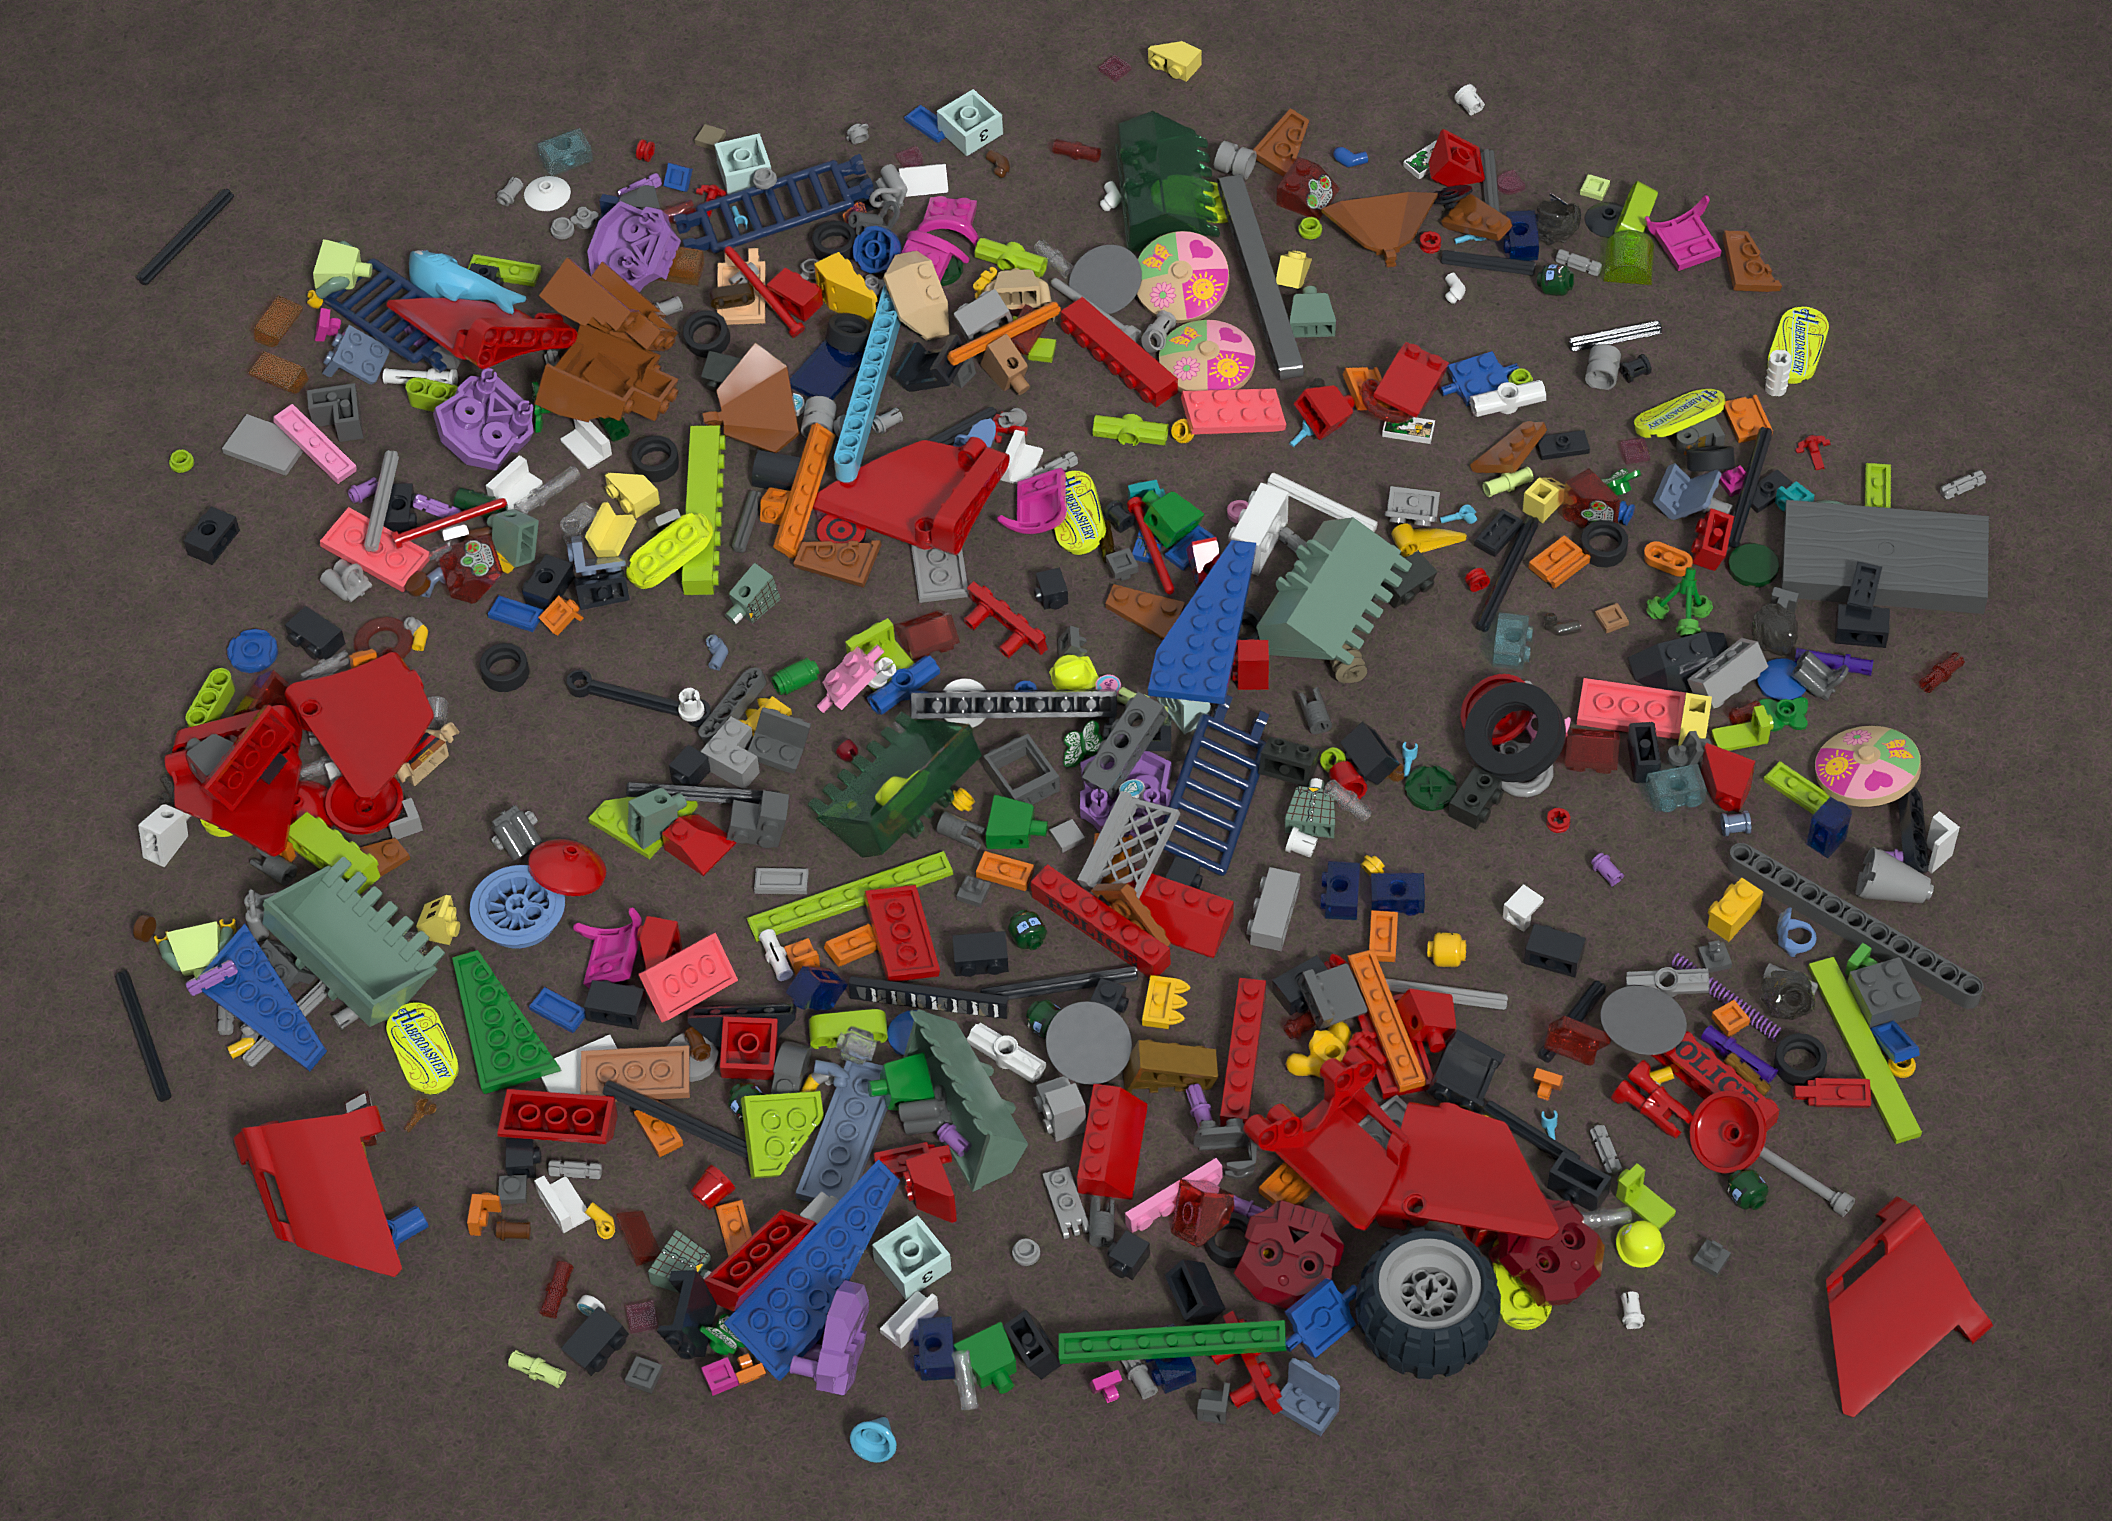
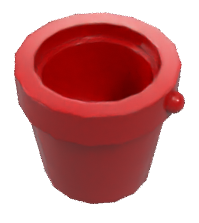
M1338 762L1330 768L1329 778L1333 787V794L1338 802L1342 804L1359 800L1365 795L1367 784L1350 762Z
M709 1165L690 1193L706 1209L711 1210L727 1195H731L736 1188L719 1169Z

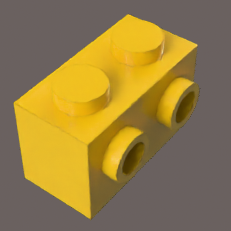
M1743 878L1735 885L1730 884L1723 898L1719 902L1715 901L1710 906L1707 928L1729 942L1760 909L1763 891Z

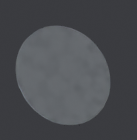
M1099 246L1085 253L1077 261L1070 275L1069 287L1106 313L1112 314L1126 307L1136 296L1142 280L1141 266L1136 256L1122 246Z
M1647 986L1624 987L1609 995L1602 1005L1601 1022L1605 1032L1616 1044L1628 1051L1644 1055L1662 1054L1675 1048L1685 1036L1687 1023L1682 1008L1672 997L1658 989Z
M1078 1002L1065 1007L1053 1018L1046 1035L1047 1052L1055 1068L1068 1079L1082 1084H1100L1116 1077L1127 1065L1132 1050L1131 1035L1124 1020L1111 1008L1096 1002Z

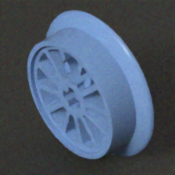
M528 865L509 866L491 873L477 886L470 901V916L476 929L489 940L508 948L530 947L544 940L556 927L564 912L565 895L549 891L538 884L531 876ZM517 890H525L524 894H517ZM513 892V895L509 897L505 895L506 893ZM532 892H536L537 894L529 900ZM500 899L505 905L495 903V901ZM544 899L547 900L546 903H541V904H539V903L542 902ZM490 911L498 912L494 914H489ZM535 915H539V916H540V917H539L538 919H536V920H531V919L535 918Z

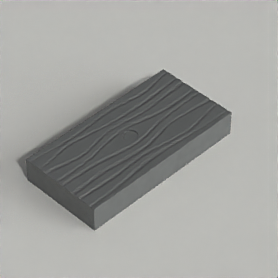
M1786 500L1783 516L1780 588L1799 593L1798 599L1847 603L1857 561L1882 566L1874 605L1984 614L1988 599L1989 516Z

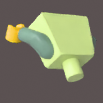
M323 239L313 272L316 292L314 290L308 292L307 297L309 300L307 304L317 309L322 305L323 299L331 293L343 289H353L358 276L371 277L372 264L362 263L360 250L348 242L340 241L336 243Z
M233 918L232 923L229 925H225L224 920L220 919V927L217 922H212L171 932L166 931L165 938L158 939L156 935L154 940L160 950L162 959L174 971H181L184 976L194 974V977L197 979L233 938L237 930L235 919Z

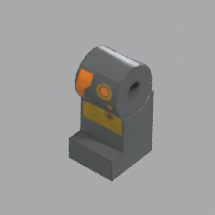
M1715 417L1707 419L1677 432L1676 449L1679 453L1687 455L1686 451L1711 445L1724 446L1725 434Z

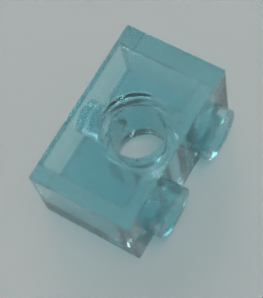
M580 128L537 144L540 160L550 176L593 161L591 146Z
M1499 613L1492 667L1523 670L1524 661L1529 662L1531 647L1526 646V641H1532L1533 626H1528L1529 616Z
M1698 764L1647 773L1646 790L1654 812H1671L1678 807H1696L1705 802L1707 788Z

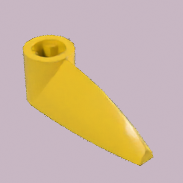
M1410 524L1398 525L1391 533L1397 548L1401 550L1400 554L1404 557L1410 556L1417 550L1422 553L1466 541L1467 537L1465 533L1446 529H1413Z

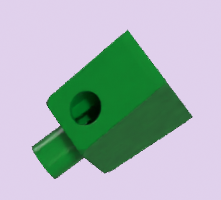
M1150 490L1142 499L1149 507L1143 518L1144 522L1166 549L1183 539L1197 527L1205 515L1176 492L1171 491L1160 498L1153 490Z
M994 795L986 831L987 849L1029 848L1031 835L1047 836L1048 821L1035 820L1034 806L1032 804Z
M919 1053L884 1064L880 1073V1080L868 1081L869 1096H884L886 1107L889 1110H899V1104L904 1102L934 1099L935 1096L925 1054Z
M1002 1322L954 1344L956 1360L981 1389L994 1383L998 1392L1004 1394L1014 1387V1383L1009 1376L1017 1372L1016 1360Z

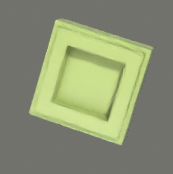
M1588 174L1580 190V195L1602 201L1610 185V180Z

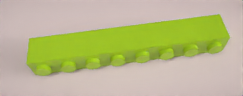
M720 425L690 426L686 514L693 513L696 515L701 513L705 515L713 526V534L708 545L683 565L682 585L684 595L714 594V586H719V571H715V566H720V551H716V546H721V532L717 531V527H722V512H718V507H723V493H719V488H724V474L720 473V469H725V455L721 454V450H726V437L721 435Z

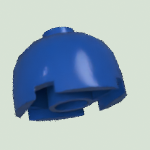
M881 226L866 227L865 231L855 238L853 245L854 259L859 263L863 271L873 274L885 273L894 256L902 253L901 243L897 235L887 228Z

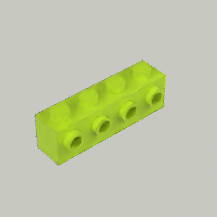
M306 812L290 826L288 842L293 844L294 851L320 870L327 866L332 868L342 857H346L352 863L342 876L346 882L357 872L365 875L367 881L357 891L359 894H362L381 877L377 868L379 864L374 856L370 853L367 855L363 853L355 842L345 840L338 830H331L320 817L315 818Z

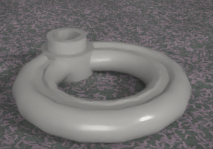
M1510 740L1501 744L1499 753L1506 754L1508 751L1519 753L1526 749L1530 743H1518ZM1553 764L1531 782L1502 781V790L1515 797L1528 798L1539 795L1548 788L1553 779Z

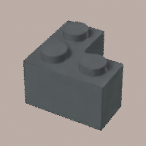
M355 383L307 390L308 409L312 423L316 427L335 424L339 442L364 439L360 401Z
M763 790L759 804L733 800L726 840L735 841L740 844L760 845L764 848L778 847L786 822L789 795Z

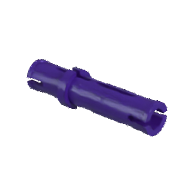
M1797 648L1795 655L1796 663L1799 657L1807 651L1806 649ZM1809 650L1833 670L1838 669L1842 665H1847L1851 673L1871 676L1874 660L1851 657V654L1843 656Z
M1712 1025L1708 1026L1703 1032L1701 1040L1719 1050L1721 1056L1726 1057L1732 1052L1736 1053L1741 1058L1740 1062L1747 1063L1761 1076L1760 1079H1764L1768 1083L1776 1076L1778 1072L1776 1068H1773L1737 1044L1735 1038H1728L1713 1028Z

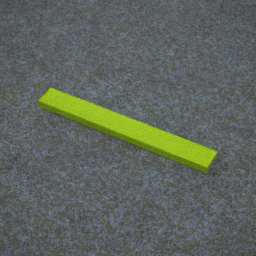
M944 851L748 917L747 922L755 941L758 942L760 941L759 935L765 930L772 929L778 935L866 905L864 899L866 890L910 885L919 887L953 875V870Z
M1831 957L1810 963L1808 970L1814 982L1818 984V990L1862 1078L1870 1079L1871 1096L1895 1144L1921 1137L1922 1131L1835 958Z

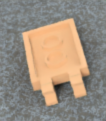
M749 248V262L745 263L749 264L752 262L755 264L760 272L757 276L766 286L765 261H759L758 248ZM726 254L725 263H718V287L731 285L728 279L740 271ZM755 288V301L752 304L717 309V313L724 317L727 325L765 323L766 301Z

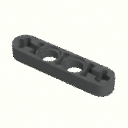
M754 667L746 670L701 725L698 734L704 745L712 739L730 716L739 720L765 687L767 680L760 668ZM745 695L743 698L735 701L738 696ZM730 713L727 717L721 718L724 714Z

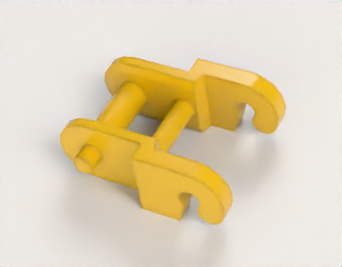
M990 267V272L985 270L981 277L973 284V288L977 291L975 293L976 300L985 292V288L991 283V280L997 276L996 268Z

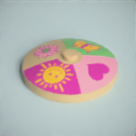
M1186 231L1168 233L1152 241L1138 258L1142 270V280L1137 296L1143 307L1155 317H1157V313L1160 310H1165L1174 315L1176 323H1189L1201 320L1218 308L1228 291L1230 277L1226 258L1221 249L1203 235Z
M1198 320L1176 328L1165 338V347L1159 351V363L1178 378V391L1181 393L1183 391L1238 390L1247 383L1255 368V350L1249 337L1237 327L1217 320Z
M1881 726L1851 728L1833 736L1821 747L1815 760L1816 778L1821 789L1838 802L1859 807L1879 806L1899 799L1914 787L1921 773L1920 753L1915 743L1908 736L1897 730Z

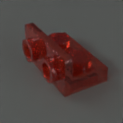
M1563 1016L1549 1024L1544 1047L1564 1057L1592 1066L1595 1062L1597 1051L1610 1045L1611 1038L1604 1031Z

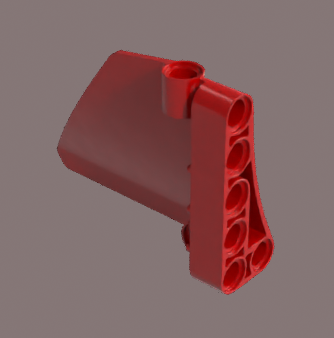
M447 298L389 300L386 304L388 308L446 348L452 355L460 359L469 360L480 369H487L510 358L530 352L569 348L576 342L578 335L574 328L564 322L563 317L559 313H538L535 318H532L516 308H513V314H508L493 303L466 299L451 301Z
M978 437L969 438L965 445L961 447L922 440L860 467L858 476L851 482L835 481L817 493L813 509L917 546L920 549L929 550L936 548L956 556L961 551L984 504L1006 472L1010 462V455L987 447L985 442Z
M396 652L388 653L344 672L293 683L285 691L288 708L292 711L301 729L312 732L361 800L374 799L390 782L411 755L434 718L433 710L424 693V686L418 673L414 669L410 670Z
M283 705L272 706L296 730L280 750V753L288 762L269 785L261 779L258 783L255 782L233 812L211 799L199 788L202 783L190 770L186 756L188 752L186 746L192 738H197L202 742L212 734H217L235 743L238 736L242 734L260 710L179 730L175 736L172 753L165 756L166 770L174 780L176 809L213 824L270 856L275 857L282 853L287 847L302 766L299 751L303 732L292 711Z
M1414 1102L1408 1103L1400 1129L1409 1138L1407 1147H1404L1402 1150L1400 1167L1392 1187L1375 1217L1379 1226L1405 1230L1408 1222L1414 1226H1424L1429 1221L1543 1240H1549L1559 1232L1558 1224L1505 1122L1462 1109L1452 1103L1444 1102L1440 1103L1439 1106ZM1415 1207H1423L1419 1212L1412 1213Z

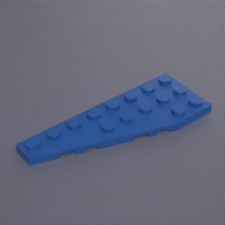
M1230 541L1157 648L1148 686V696L1225 704L1256 554V543Z
M879 1159L724 1322L734 1335L779 1381L790 1371L794 1355L802 1358L820 1339L825 1329L827 1315L837 1289L845 1280H850L900 1182V1179Z

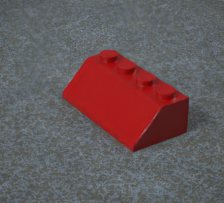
M264 705L199 788L211 799L233 812L296 730L273 707Z
M1152 873L1139 898L1141 903L1150 910L1154 921L1165 930V936L1171 944L1213 959L1234 918V901ZM1136 880L1129 882L1128 885L1135 889L1137 885Z
M1093 1084L1077 1175V1188L1080 1194L1129 1200L1133 1198L1148 1104L1121 1087Z
M507 1089L497 1135L498 1137L607 1144L614 1136L618 1116L615 1097Z
M781 1209L704 1279L716 1304L735 1311L807 1236L817 1223Z

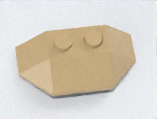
M918 251L895 255L883 279L899 320L913 331L921 334V337L926 341L949 335L948 301L932 260Z

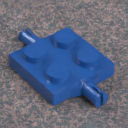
M1493 351L1448 365L1447 371L1452 379V384L1441 386L1439 388L1440 393H1442V396L1456 392L1463 399L1466 406H1470V396L1498 390L1501 384L1509 382L1507 376L1511 375L1519 367L1517 363L1503 367L1499 364Z
M1325 1278L1287 1309L1285 1313L1293 1326L1294 1334L1286 1340V1350L1291 1352L1297 1345L1302 1343L1307 1353L1311 1357L1316 1358L1354 1327L1356 1323L1350 1314L1349 1302L1356 1297L1357 1287L1351 1285L1349 1289L1341 1294L1333 1281Z

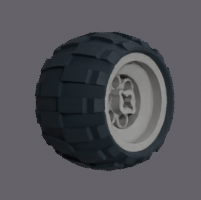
M1422 1227L1410 1229L1408 1234L1402 1237L1396 1234L1383 1243L1379 1251L1372 1254L1361 1272V1279L1356 1292L1358 1326L1362 1334L1365 1333V1340L1373 1353L1380 1360H1387L1391 1369L1403 1375L1405 1372L1417 1374V1379H1432L1433 1375L1444 1374L1445 1377L1459 1373L1466 1363L1471 1365L1484 1353L1488 1347V1342L1491 1341L1496 1333L1501 1310V1294L1497 1286L1498 1280L1486 1257H1481L1476 1245L1467 1238L1461 1240L1455 1237L1452 1233L1453 1231L1441 1228L1438 1231H1425V1228ZM1426 1295H1430L1429 1300H1426ZM1412 1310H1419L1421 1313L1415 1314ZM1433 1313H1439L1440 1316H1435V1317H1434V1316H1432L1431 1314H1433Z

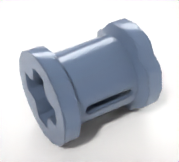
M1747 810L1743 811L1742 814L1727 815L1726 813H1721L1720 825L1724 837L1729 836V833H1751V819Z

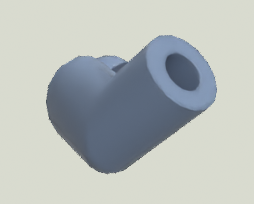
M437 567L427 575L431 579V585L420 596L430 598L435 584L438 581L444 584L447 583L451 573L445 570V567Z
M712 634L706 639V645L713 655L708 666L719 671L728 655V648L721 638Z
M815 1060L813 1073L833 1076V1085L835 1087H847V1081L850 1079V1076L845 1069L836 1063Z

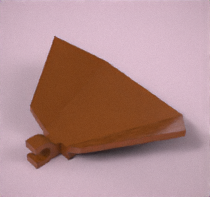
M1405 192L1339 201L1321 208V212L1364 248L1375 251L1376 255H1384L1387 267H1395L1396 253L1400 252V248L1412 242L1436 200L1438 193Z
M754 343L716 390L721 412L711 411L703 413V419L707 426L724 424V435L769 452L778 453L799 434L797 412L788 367L757 343Z

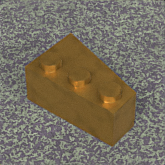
M1138 1040L1130 1054L1127 1065L1123 1069L1124 1089L1133 1094L1132 1089L1149 1088L1150 1093H1158V1088L1175 1087V1092L1186 1091L1191 1084H1200L1202 1090H1210L1218 1078L1216 1049L1205 1048L1204 1046H1185L1178 1043H1159L1153 1040Z

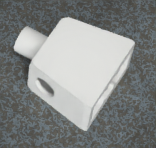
M164 804L138 825L143 858L165 867L188 837L186 821L191 815Z

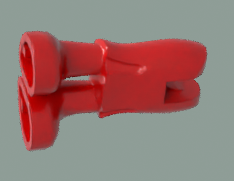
M1642 1060L1628 1074L1627 1078L1641 1087L1650 1096L1646 1099L1627 1080H1623L1614 1091L1611 1100L1617 1104L1630 1103L1640 1110V1114L1650 1118L1667 1135L1678 1138L1682 1132L1672 1122L1667 1120L1675 1112L1676 1116L1689 1124L1693 1115L1683 1104L1670 1096L1664 1086L1660 1087L1651 1078V1066L1645 1060Z

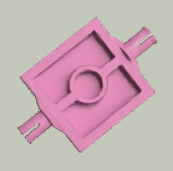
M876 645L866 655L857 646L852 652H849L835 670H831L826 675L825 680L822 682L827 690V696L816 705L818 709L825 713L834 703L842 710L877 675L874 669V662L884 653V650L879 645Z

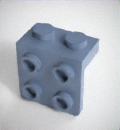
M348 325L342 334L337 333L331 345L334 349L329 351L324 358L323 363L326 366L322 374L332 377L337 369L341 368L368 384H374L390 349L381 342Z
M1675 463L1669 465L1653 499V503L1672 520L1687 517L1689 514L1698 511H1704L1711 504V498L1719 485L1721 472L1714 470L1690 479Z
M581 535L572 536V543L567 544L569 562L575 561L576 573L581 572L582 576L596 574V570L606 569L607 572L620 571L621 566L626 565L624 554H620L618 557H599L584 560Z
M1292 1358L1289 1362L1288 1383L1281 1391L1282 1398L1278 1399L1283 1408L1280 1413L1321 1437L1339 1412L1340 1386L1332 1376L1319 1373L1314 1370L1311 1364L1304 1360L1299 1361Z

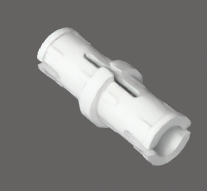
M768 929L763 931L759 935V939L766 951L765 958L772 965L777 979L784 981L791 978L793 972L787 962L785 948L780 946L774 930ZM773 949L775 950V952H776V954H777V956H778L779 961H777L776 956H775V954H774V952H773Z

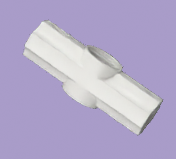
M1540 380L1520 385L1506 382L1501 384L1498 390L1470 396L1471 411L1476 417L1496 412L1511 414L1518 407L1546 401L1545 386Z
M982 1023L976 1024L971 1029L967 1038L969 1045L994 1059L1000 1068L1010 1069L1031 1083L1037 1082L1046 1068V1062L1018 1046L1016 1039L1013 1037L1002 1036Z

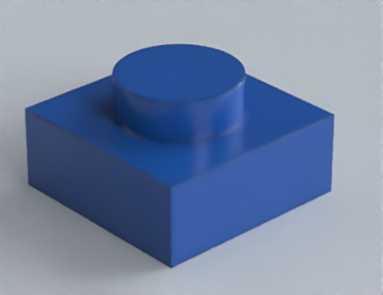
M668 163L663 186L686 192L689 188L693 169Z

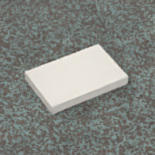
M607 1035L555 1058L562 1071L540 1077L547 1091L580 1094L581 1051L617 1049L611 1035Z

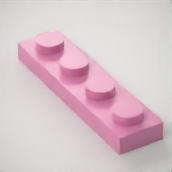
M293 404L274 416V423L337 484L356 472V465Z
M1217 1158L1213 1159L1125 1213L1126 1227L1131 1233L1138 1229L1143 1231L1153 1223V1220L1161 1215L1163 1217L1170 1215L1179 1204L1184 1201L1185 1203L1193 1201L1202 1190L1216 1187L1222 1179L1221 1163Z

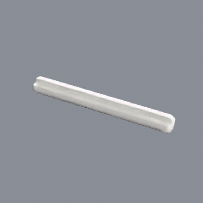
M1272 473L1268 478L1267 485L1289 492L1288 496L1334 518L1354 517L1373 532L1377 528V521L1276 473Z

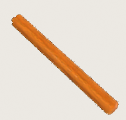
M1051 302L950 351L947 359L951 365H957L985 351L988 344L1005 334L1012 338L1057 316L1061 311V307L1058 306L1057 302Z

